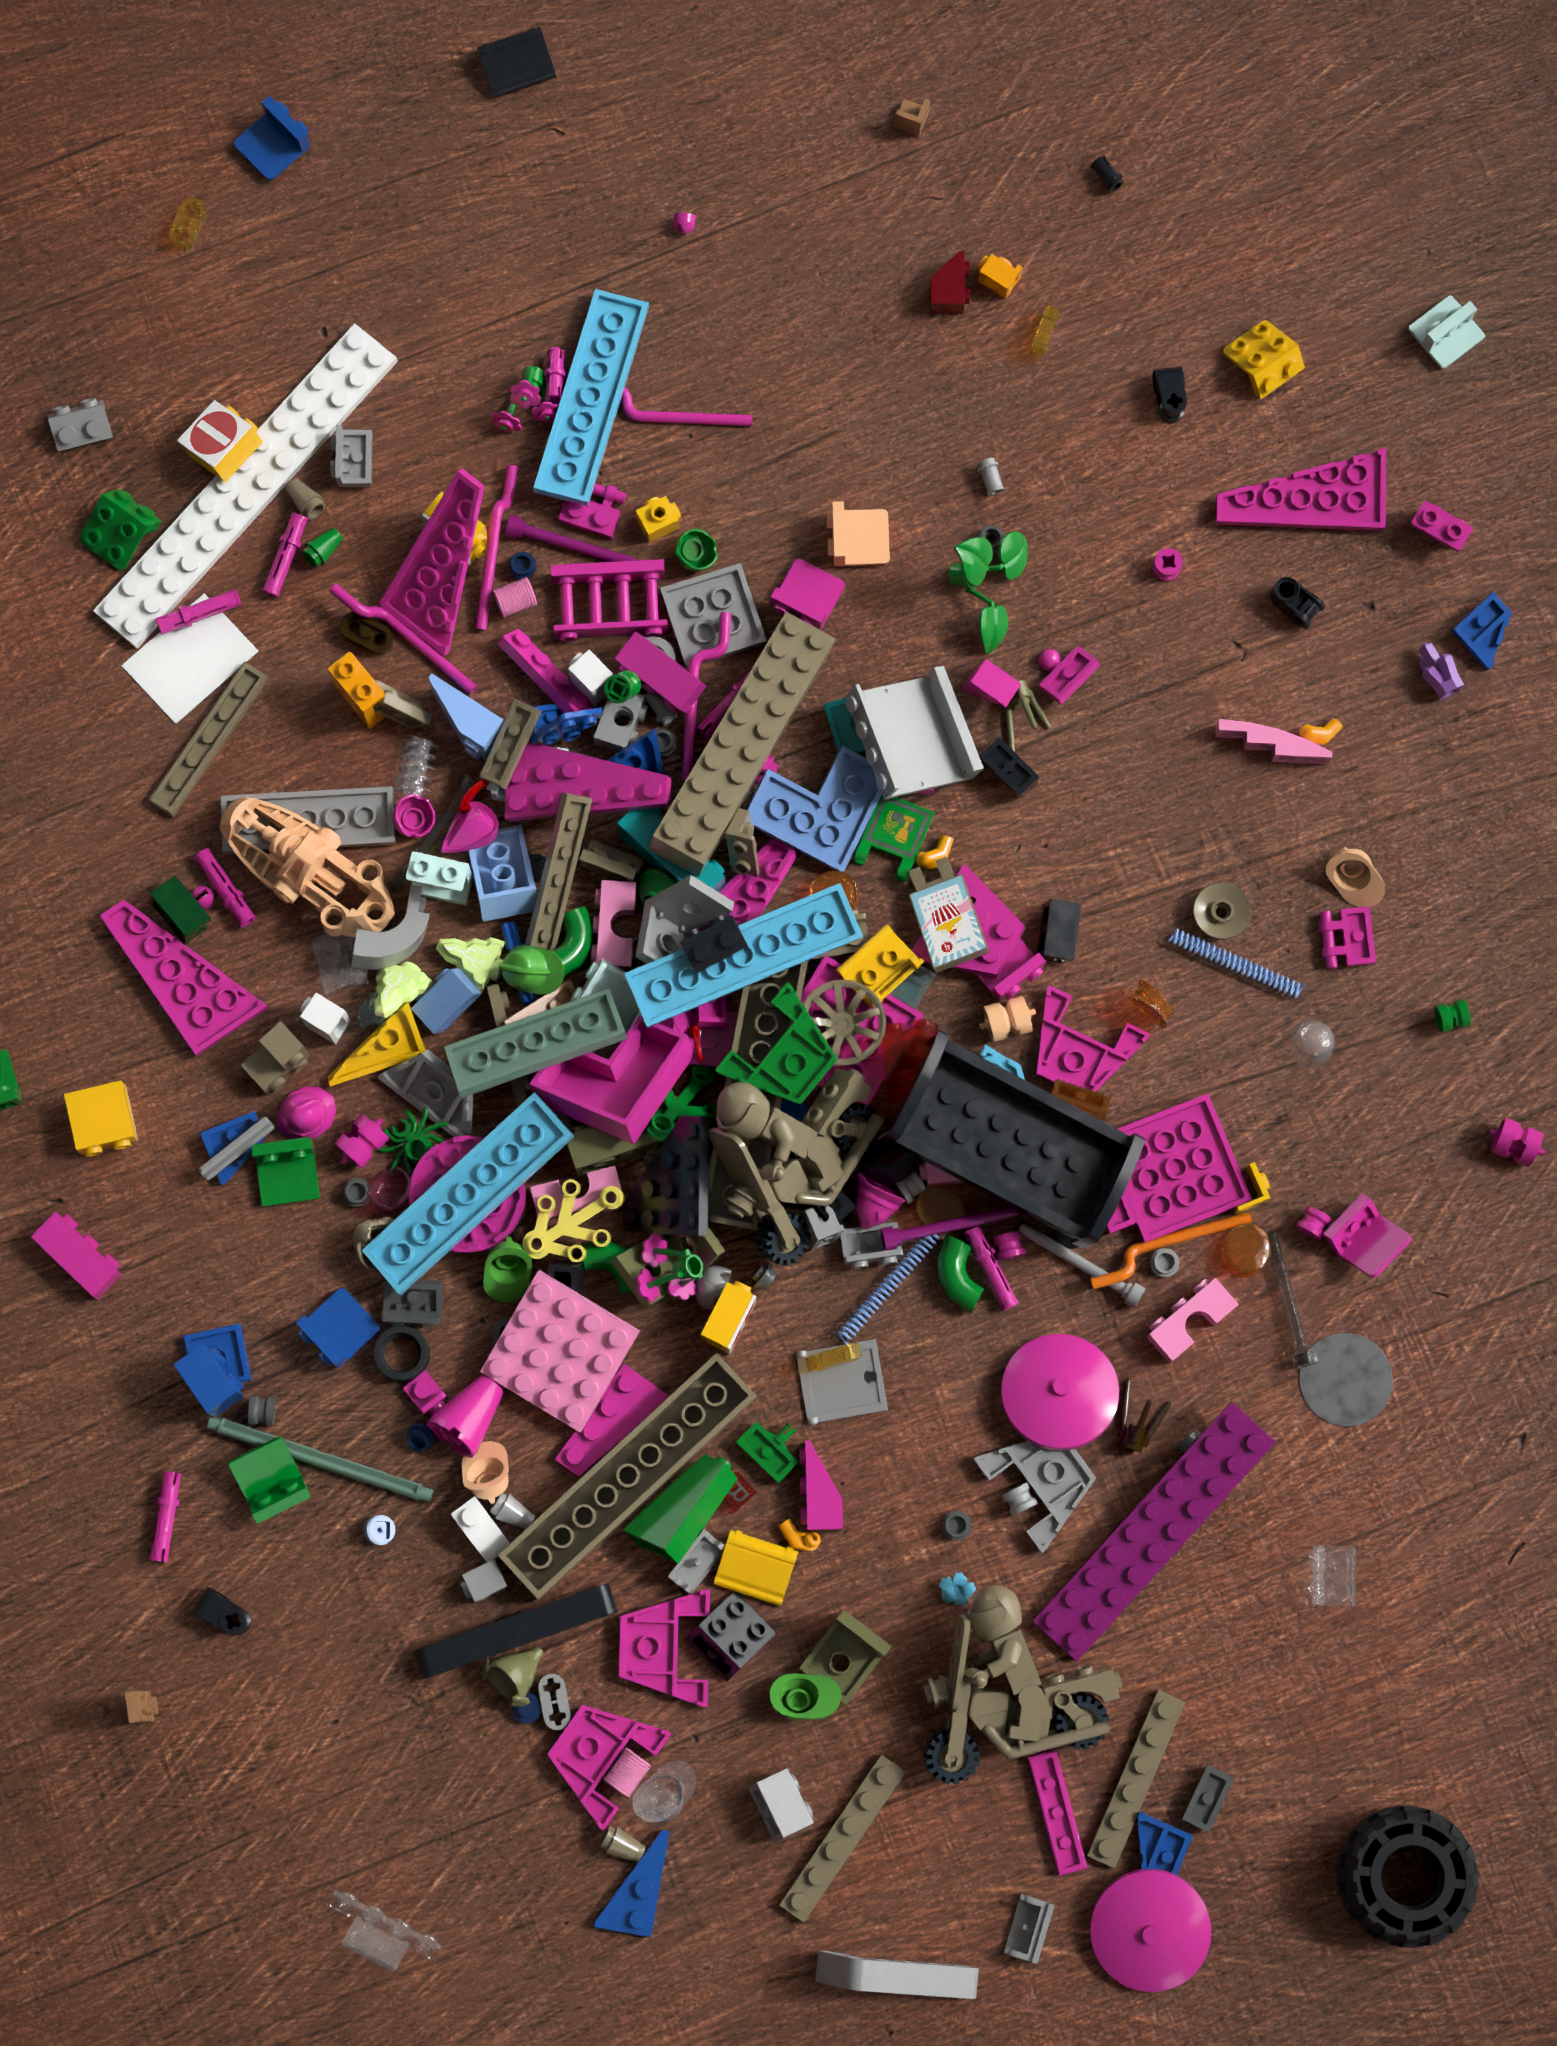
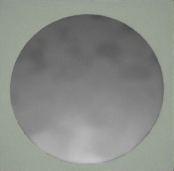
M1338 1333L1321 1339L1307 1352L1300 1369V1388L1307 1405L1318 1417L1334 1425L1356 1426L1372 1420L1384 1409L1392 1392L1393 1376L1387 1357L1375 1343L1357 1334Z

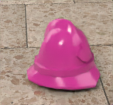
M304 1086L291 1092L282 1101L277 1113L278 1131L290 1139L305 1137L313 1139L321 1136L331 1127L336 1114L334 1097L320 1087Z
M859 1172L857 1174L859 1184L856 1187L858 1190L855 1204L856 1213L861 1227L869 1229L886 1222L894 1211H898L900 1205L906 1199L889 1185L875 1182L865 1173Z

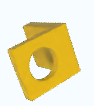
M1255 1162L1249 1164L1246 1170L1259 1198L1234 1209L1235 1215L1265 1203L1271 1198L1267 1191L1270 1188L1268 1179L1264 1172L1259 1173Z

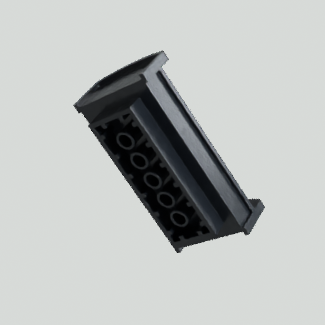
M940 1029L927 1037L924 1044L929 1047L889 1130L879 1135L877 1141L886 1146L893 1144L1072 1238V1244L1080 1248L1097 1243L1121 1200L1146 1139L1136 1133L1129 1136L948 1040L950 1035Z

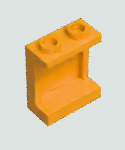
M348 652L327 668L335 688L369 729L385 718V716L375 712L373 708L377 702L385 697L384 691L351 652Z

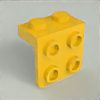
M1267 320L1258 323L1223 350L1224 355L1249 375L1254 394L1260 399L1267 396L1305 368L1299 345Z

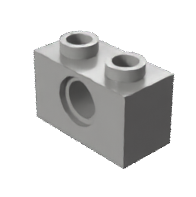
M638 694L623 703H615L607 699L603 710L604 714L600 718L594 735L595 745L620 752L635 742L639 737V732L636 731L639 721L644 722L649 706L645 705V695ZM619 716H626L630 719V722L626 726H618L615 720Z

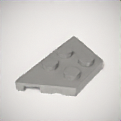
M428 1049L385 1070L378 1076L379 1080L422 1113L423 1108L427 1107V1117L435 1123L447 1121L449 1123L448 1126L441 1128L453 1137L472 1136L473 1094L461 1098L451 1067Z

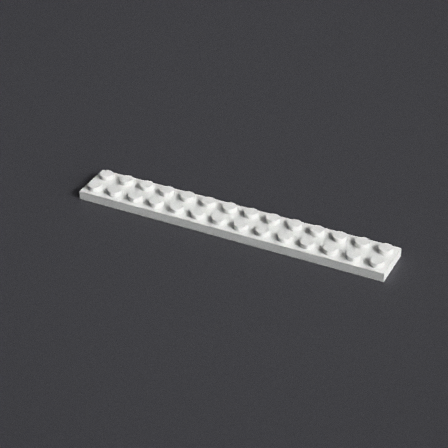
M354 323L259 428L256 433L263 443L226 483L216 476L100 602L93 610L94 613L138 649L158 627L155 618L169 614L333 434L336 430V425H341L398 362L397 357Z

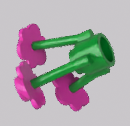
M536 366L525 367L522 371L521 380L518 381L517 385H512L510 388L512 394L510 395L511 404L508 411L493 412L492 422L500 430L505 432H511L512 430L521 431L522 425L519 424L520 420L512 417L517 405H521L524 409L530 408L531 405L535 406L532 408V419L535 421L546 423L554 421L559 404L552 405L551 402L545 401L546 382L544 381L542 369ZM539 392H541L542 403H540L541 397L538 395Z
M653 1233L649 1240H644L641 1253L642 1261L649 1263L651 1267L655 1268L658 1266V1263H664L667 1256L679 1258L672 1266L673 1273L658 1279L651 1276L647 1269H642L636 1277L637 1290L641 1297H646L648 1302H653L660 1295L657 1286L668 1282V1292L671 1296H679L681 1300H687L689 1296H693L697 1292V1286L693 1281L702 1278L703 1263L700 1257L694 1254L691 1255L689 1249L681 1251L666 1249L667 1242L662 1240L658 1233Z

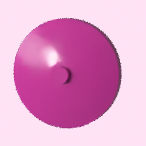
M1068 1334L1045 1335L1023 1345L1010 1359L1001 1385L1003 1409L1012 1427L1030 1443L1056 1451L1077 1449L1096 1440L1110 1425L1119 1400L1117 1375L1105 1354L1092 1343Z
M1139 1869L1118 1877L1100 1894L1091 1915L1090 1935L1092 1947L1099 1963L1113 1979L1134 1990L1160 1992L1183 1984L1201 1967L1210 1947L1211 1923L1203 1899L1186 1880L1171 1872L1160 1869Z

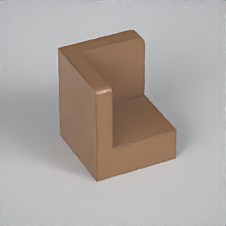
M925 98L923 105H919L904 99L900 110H897L895 113L894 128L919 137L929 115L931 100Z

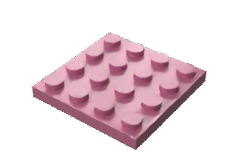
M539 1270L480 1372L581 1433L640 1330Z

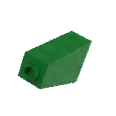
M704 1454L630 1522L624 1531L637 1546L679 1564L738 1478L730 1470L732 1465L720 1456H717L715 1459Z

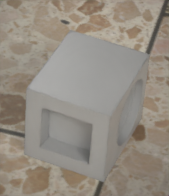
M495 1559L463 1574L462 1576L465 1581L460 1583L466 1598L470 1599L473 1597L476 1603L508 1588V1584Z

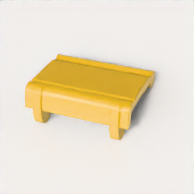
M886 924L837 968L836 972L844 980H852L869 988L882 1003L883 999L921 967L924 960L922 958L919 959L894 933L891 927ZM864 995L862 999L870 1008L874 1009L875 1006L872 1001Z
M731 1530L713 1585L781 1606L798 1552L789 1546L785 1548L742 1534L743 1531Z

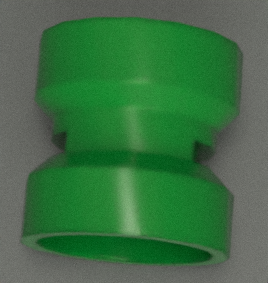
M621 671L607 679L604 686L605 694L612 702L623 703L638 695L641 689V680L633 671Z
M1464 999L1455 1000L1451 1005L1443 1003L1434 1006L1435 1020L1441 1033L1449 1032L1454 1027L1462 1029L1471 1026L1469 1008Z

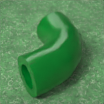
M586 906L576 908L564 914L562 922L565 932L564 941L560 947L553 950L560 957L564 965V977L581 967L591 950L593 928Z
M946 1235L937 1258L938 1279L947 1297L971 1314L984 1290L983 1287L973 1282L966 1272V1261L972 1248L964 1242Z
M591 1241L581 1242V1246L586 1250V1258L583 1260L586 1271L594 1269L608 1271L616 1278L620 1294L633 1293L611 1262L616 1256L627 1251V1248L610 1242L605 1247H599ZM598 1241V1242H599L600 1244H603V1243H605L606 1241Z

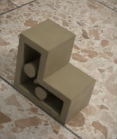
M281 1021L259 1040L262 1046L241 1064L247 1074L267 1095L271 1091L273 1093L279 1091L287 1082L285 1078L293 1071L295 1074L300 1072L308 1064L307 1059L310 1057L305 1047Z

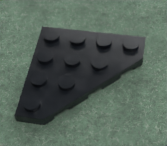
M681 1116L624 1201V1231L708 1236L709 1117Z

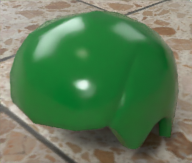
M693 528L685 531L675 542L676 560L686 570L693 572L706 570L718 558L716 541L704 530Z

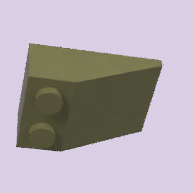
M586 1125L570 1129V1132L575 1137L567 1143L578 1177L586 1175L588 1172L600 1170L660 1149V1141L652 1139L647 1133H641L633 1145L594 1127L586 1128Z

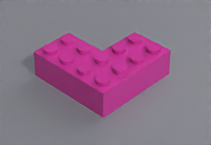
M639 1015L626 1034L628 1039L620 1042L609 1060L589 1052L539 1070L529 1085L532 1093H537L550 1109L634 1145L693 1058L694 1052L688 1035L659 1023L647 1028L643 1017Z

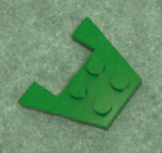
M787 982L771 1001L772 1005L794 1022L756 1069L731 1050L715 1071L728 1078L750 1083L762 1091L801 1105L838 1058L812 1020L791 984Z

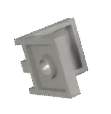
M687 876L645 900L636 958L648 964L681 950L680 942L684 940V934L695 928L700 930L709 925V921L722 914L727 915L731 913L734 902L694 876Z

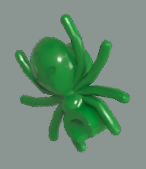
M427 1107L423 1108V1115L418 1127L413 1114L408 1109H405L404 1113L410 1121L400 1119L406 1125L404 1132L400 1133L395 1126H392L393 1134L387 1128L383 1129V1132L390 1140L398 1145L382 1147L379 1149V1152L388 1153L401 1149L391 1165L390 1175H394L396 1166L404 1154L403 1159L407 1172L412 1177L413 1170L408 1158L417 1165L424 1154L434 1146L429 1139L439 1144L444 1142L443 1139L426 1133L439 1127L448 1126L449 1123L447 1121L438 1122L423 1129L428 1116Z

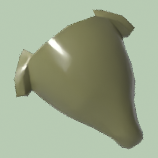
M534 1647L524 1652L503 1656L493 1662L485 1658L482 1665L483 1680L489 1679L494 1687L506 1699L511 1701L509 1706L524 1707L530 1703L526 1695L534 1682L536 1668L543 1656V1650L540 1647Z

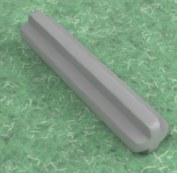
M263 1117L201 1166L199 1172L206 1180L212 1179L250 1149L251 1145H255L274 1129V1125L267 1117Z

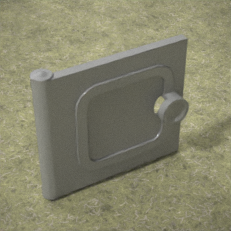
M876 1339L807 1352L803 1350L796 1352L808 1425L813 1426L820 1422L888 1411Z

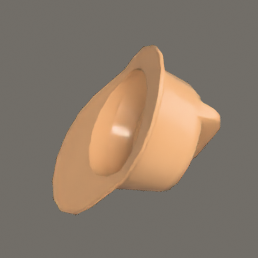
M1343 847L1339 854L1334 855L1328 861L1326 875L1349 904L1356 907H1372L1382 900L1385 894V884L1365 852L1359 849Z
M487 1441L481 1443L478 1452L472 1458L463 1457L462 1477L465 1488L469 1489L475 1497L484 1500L488 1499L491 1504H494L495 1497L501 1495L508 1487V1455L505 1447L500 1443Z

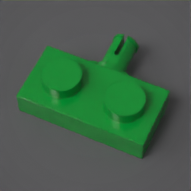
M756 1421L740 1437L736 1444L779 1484L799 1463L788 1452L784 1444L796 1430L792 1427L784 1435L791 1427L787 1422L775 1435L766 1431Z

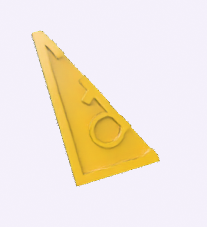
M409 1002L403 1003L397 1011L384 1021L328 1076L330 1087L397 1065L426 1050Z

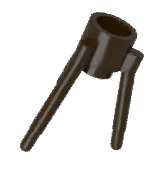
M1127 1378L1125 1380L1121 1421L1117 1437L1121 1438L1120 1446L1141 1453L1143 1446L1148 1447L1150 1438L1166 1415L1171 1402L1167 1401L1146 1434V1429H1143L1152 1404L1151 1400L1146 1401L1137 1425L1129 1424L1128 1429H1126L1131 1391V1379Z

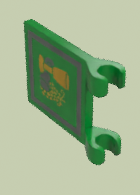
M881 795L856 850L854 862L864 865L872 847L902 859L896 879L906 882L910 874L909 870L912 869L935 812L898 797L884 800L883 795Z

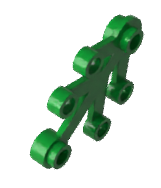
M703 1065L695 1066L689 1076V1085L677 1099H675L673 1090H670L663 1101L666 1108L665 1114H661L658 1108L645 1127L647 1134L652 1139L664 1142L676 1125L673 1122L681 1116L709 1117V1124L717 1121V1106L713 1104L687 1106L698 1092L707 1090L714 1079L712 1070Z

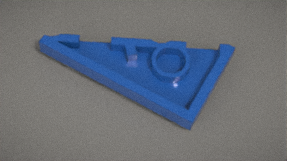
M655 729L649 731L607 760L664 775Z
M662 1830L597 1918L594 1927L651 1937L669 1830Z

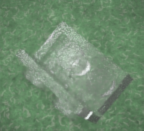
M1313 1545V1552H1310L1309 1567L1313 1570V1582L1309 1584V1597L1313 1600V1605L1356 1607V1547Z

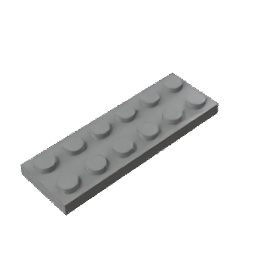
M392 786L221 796V819L225 810L232 802L247 796L285 808L319 828L327 827L340 837L342 842L338 848L396 845L395 827L392 821L394 808ZM255 812L259 823L265 827L271 826L277 831H281L276 825L258 812ZM253 827L248 830L244 828L240 830L239 836L262 851L269 852L271 843L262 838V833ZM222 835L223 853L235 854Z

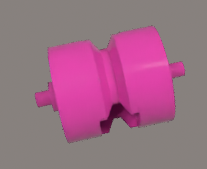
M361 1113L351 1125L352 1132H344L334 1143L343 1152L342 1155L344 1157L340 1161L344 1165L347 1161H353L363 1169L373 1157L372 1150H379L390 1139L381 1130L382 1127L380 1125L383 1123V1120L380 1117L377 1121H371Z
M1506 1117L1502 1120L1499 1128L1496 1130L1490 1129L1489 1134L1493 1135L1494 1139L1491 1146L1492 1153L1505 1158L1511 1155L1514 1162L1527 1167L1532 1165L1538 1154L1542 1156L1545 1154V1150L1541 1149L1544 1133L1531 1127L1522 1129L1519 1122Z

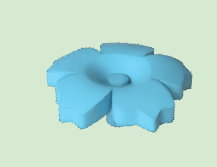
M955 1572L953 1579L949 1576L941 1578L939 1587L942 1589V1600L946 1603H951L954 1600L955 1605L963 1606L969 1602L968 1597H972L976 1590L973 1582L967 1583V1577L962 1572Z

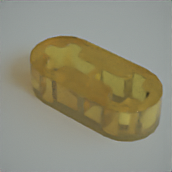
M188 198L180 205L169 232L171 243L178 250H189L196 243L207 215L201 200ZM194 207H197L199 214H193L189 221L190 216L187 210H193ZM187 227L186 233L188 239L183 238L180 242L178 240L177 234L182 235L184 233L185 228Z
M1047 304L1032 343L1030 354L1044 357L1060 313L1059 308Z
M853 1343L809 1356L805 1360L809 1373H814L862 1358L859 1343Z

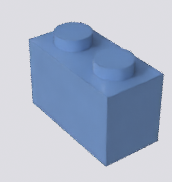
M447 968L435 978L437 983L425 994H419L415 998L417 1003L411 1009L433 1034L443 1033L482 994L460 968L450 970Z

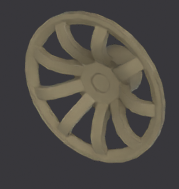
M852 980L830 981L813 990L806 998L803 1005L807 1011L814 1002L826 1013V1019L812 1018L816 1026L826 1028V1031L822 1033L826 1040L830 1038L835 1040L832 1051L838 1058L842 1042L847 1041L856 1056L848 1059H838L834 1065L849 1066L857 1064L871 1056L881 1044L886 1028L885 1012L878 997L863 984ZM841 987L858 990L848 1008L844 1007ZM833 988L837 1006L834 1010L819 997L825 991ZM864 995H866L872 1001L875 1008L857 1015L855 1011ZM878 1016V1033L860 1027L862 1021ZM857 1034L874 1039L871 1046L863 1053L854 1038Z

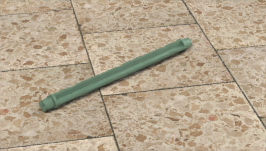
M211 1416L207 1424V1429L216 1431L218 1435H223L256 1447L278 1437L225 1418L219 1419ZM283 1438L291 1456L295 1460L390 1490L416 1501L420 1499L430 1503L434 1490L423 1487L421 1483L393 1476Z

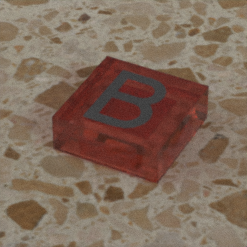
M738 1471L734 1473L738 1478L723 1499L735 1513L757 1493Z

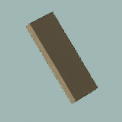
M514 698L478 777L503 789H507L541 715V710Z

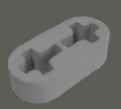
M547 1674L540 1680L538 1685L544 1721L550 1729L562 1730L571 1721L566 1685L559 1675ZM553 1678L555 1683H560V1689L556 1690L557 1700L554 1701L551 1699L550 1692L544 1691V1686L548 1685V1679ZM558 1703L559 1711L566 1714V1718L561 1720L562 1725L556 1726L555 1721L549 1720V1715L554 1714L553 1704Z

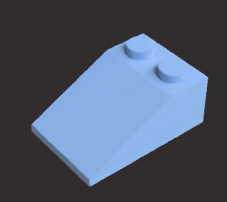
M431 673L429 682L432 692L463 746L466 747L464 751L476 760H479L480 757L486 760L504 722L503 719Z
M522 825L498 829V835L492 843L481 848L468 850L483 922L531 913L534 910L537 898Z

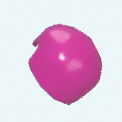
M413 793L399 799L393 808L392 821L396 830L403 836L418 839L427 835L435 824V811L428 799Z

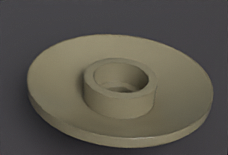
M1214 883L1207 886L1199 893L1194 903V918L1198 927L1205 934L1216 939H1230L1239 935L1250 921L1251 905L1248 897L1240 888L1229 883ZM1216 910H1225L1226 916L1223 918L1218 917Z

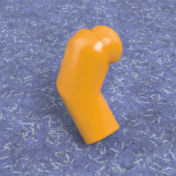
M1332 718L1324 727H1316L1309 724L1302 726L1299 735L1317 745H1325L1343 726L1337 719Z
M940 835L936 849L920 852L917 855V865L927 870L936 868L935 860L943 857L948 858L954 839L949 836Z
M791 1519L778 1526L789 1545L795 1550L813 1551L818 1548L821 1542L818 1533L798 1531Z

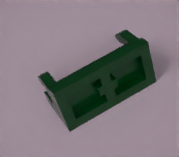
M176 875L150 893L149 903L184 945L190 943L191 940L208 928L206 924L211 921V917Z

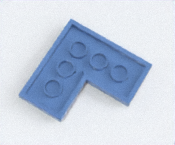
M841 746L817 795L767 769L746 810L750 812L751 823L754 824L755 829L785 845L795 848L800 853L842 874L882 792L877 788L876 776L867 759Z

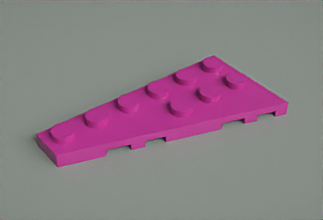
M1386 447L1366 455L1353 456L1348 460L1337 463L1331 462L1295 472L1283 478H1273L1265 483L1254 486L1248 485L1219 493L1216 496V525L1384 531L1386 528Z
M464 469L456 472L379 603L382 608L443 656L450 652L485 487Z
M531 742L527 743L507 789H505V819L509 822L556 817L562 792L588 796L593 799L589 814L671 806V778L667 775L536 743L531 744Z
M122 900L100 915L196 1056H199L269 1008L268 1005L257 999L222 971L158 926L127 901Z

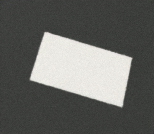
M204 593L191 605L197 604L209 598ZM222 612L192 623V626L189 628L184 626L164 635H161V632H159L121 666L175 723H178L236 672L244 661L247 662L258 650Z

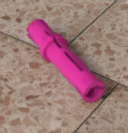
M291 513L285 533L279 538V549L272 563L264 588H262L263 593L275 598L280 596V591L295 552L302 545L300 539L308 523V518L297 513Z
M236 589L188 607L180 606L179 610L155 619L161 635H164L184 626L189 628L192 626V623L242 606Z
M750 671L738 684L734 683L730 687L728 695L696 727L700 735L709 727L703 736L705 739H711Z
M209 848L200 851L194 860L222 898V905L226 909L229 908L241 928L252 924L257 917L244 901L242 891H237Z
M980 1225L964 1232L963 1235L975 1256L973 1260L975 1263L978 1262L1002 1312L1019 1304L994 1255L996 1251L994 1247H990Z
M163 1471L160 1497H156L158 1509L149 1560L168 1562L176 1506L180 1504V1500H177L182 1474Z

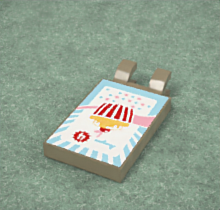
M947 857L935 860L941 878L927 883L920 867L909 870L916 892L908 895L936 973L990 953L965 878L962 874L954 876L952 866L948 862Z

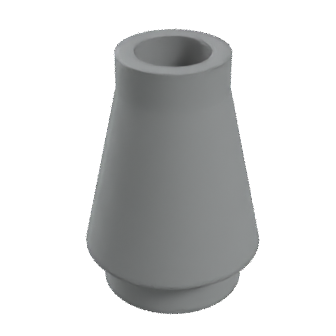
M505 1493L499 1495L489 1511L495 1515L494 1519L515 1525L524 1530L532 1524L535 1515L529 1512L510 1493L508 1495Z

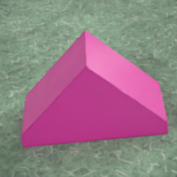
M984 659L975 666L961 688L963 691L1006 708L1021 684L992 662Z

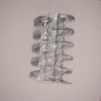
M404 736L407 742L402 744V750L405 753L400 755V761L403 764L398 766V772L401 775L396 777V783L399 786L394 788V793L402 797L413 793L418 796L428 794L431 790L423 785L424 783H431L433 779L425 774L426 772H433L435 768L427 763L437 759L436 756L429 752L430 750H437L439 746L425 738Z

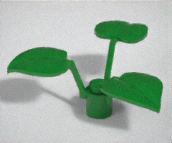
M1015 531L1007 533L1001 539L998 548V558L1001 563L998 565L988 566L992 560L993 550L986 538H970L954 546L960 564L955 563L950 567L948 573L950 584L965 587L966 593L976 596L988 605V607L982 608L978 621L981 645L986 655L994 651L1005 638L1008 630V615L1002 605L995 606L994 601L974 590V588L981 584L987 571L1003 569L1004 577L1009 580L1017 578L1024 571L1028 559V546L1024 535Z

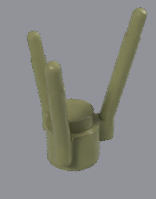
M1025 680L1018 681L1021 685L1005 708L1008 743L1014 752L1015 742L1011 706H1014V709L1024 708L1031 727L1036 729L1037 724L1029 706L1031 703L1047 729L1051 728L1049 721L1034 697L1032 689H1028Z

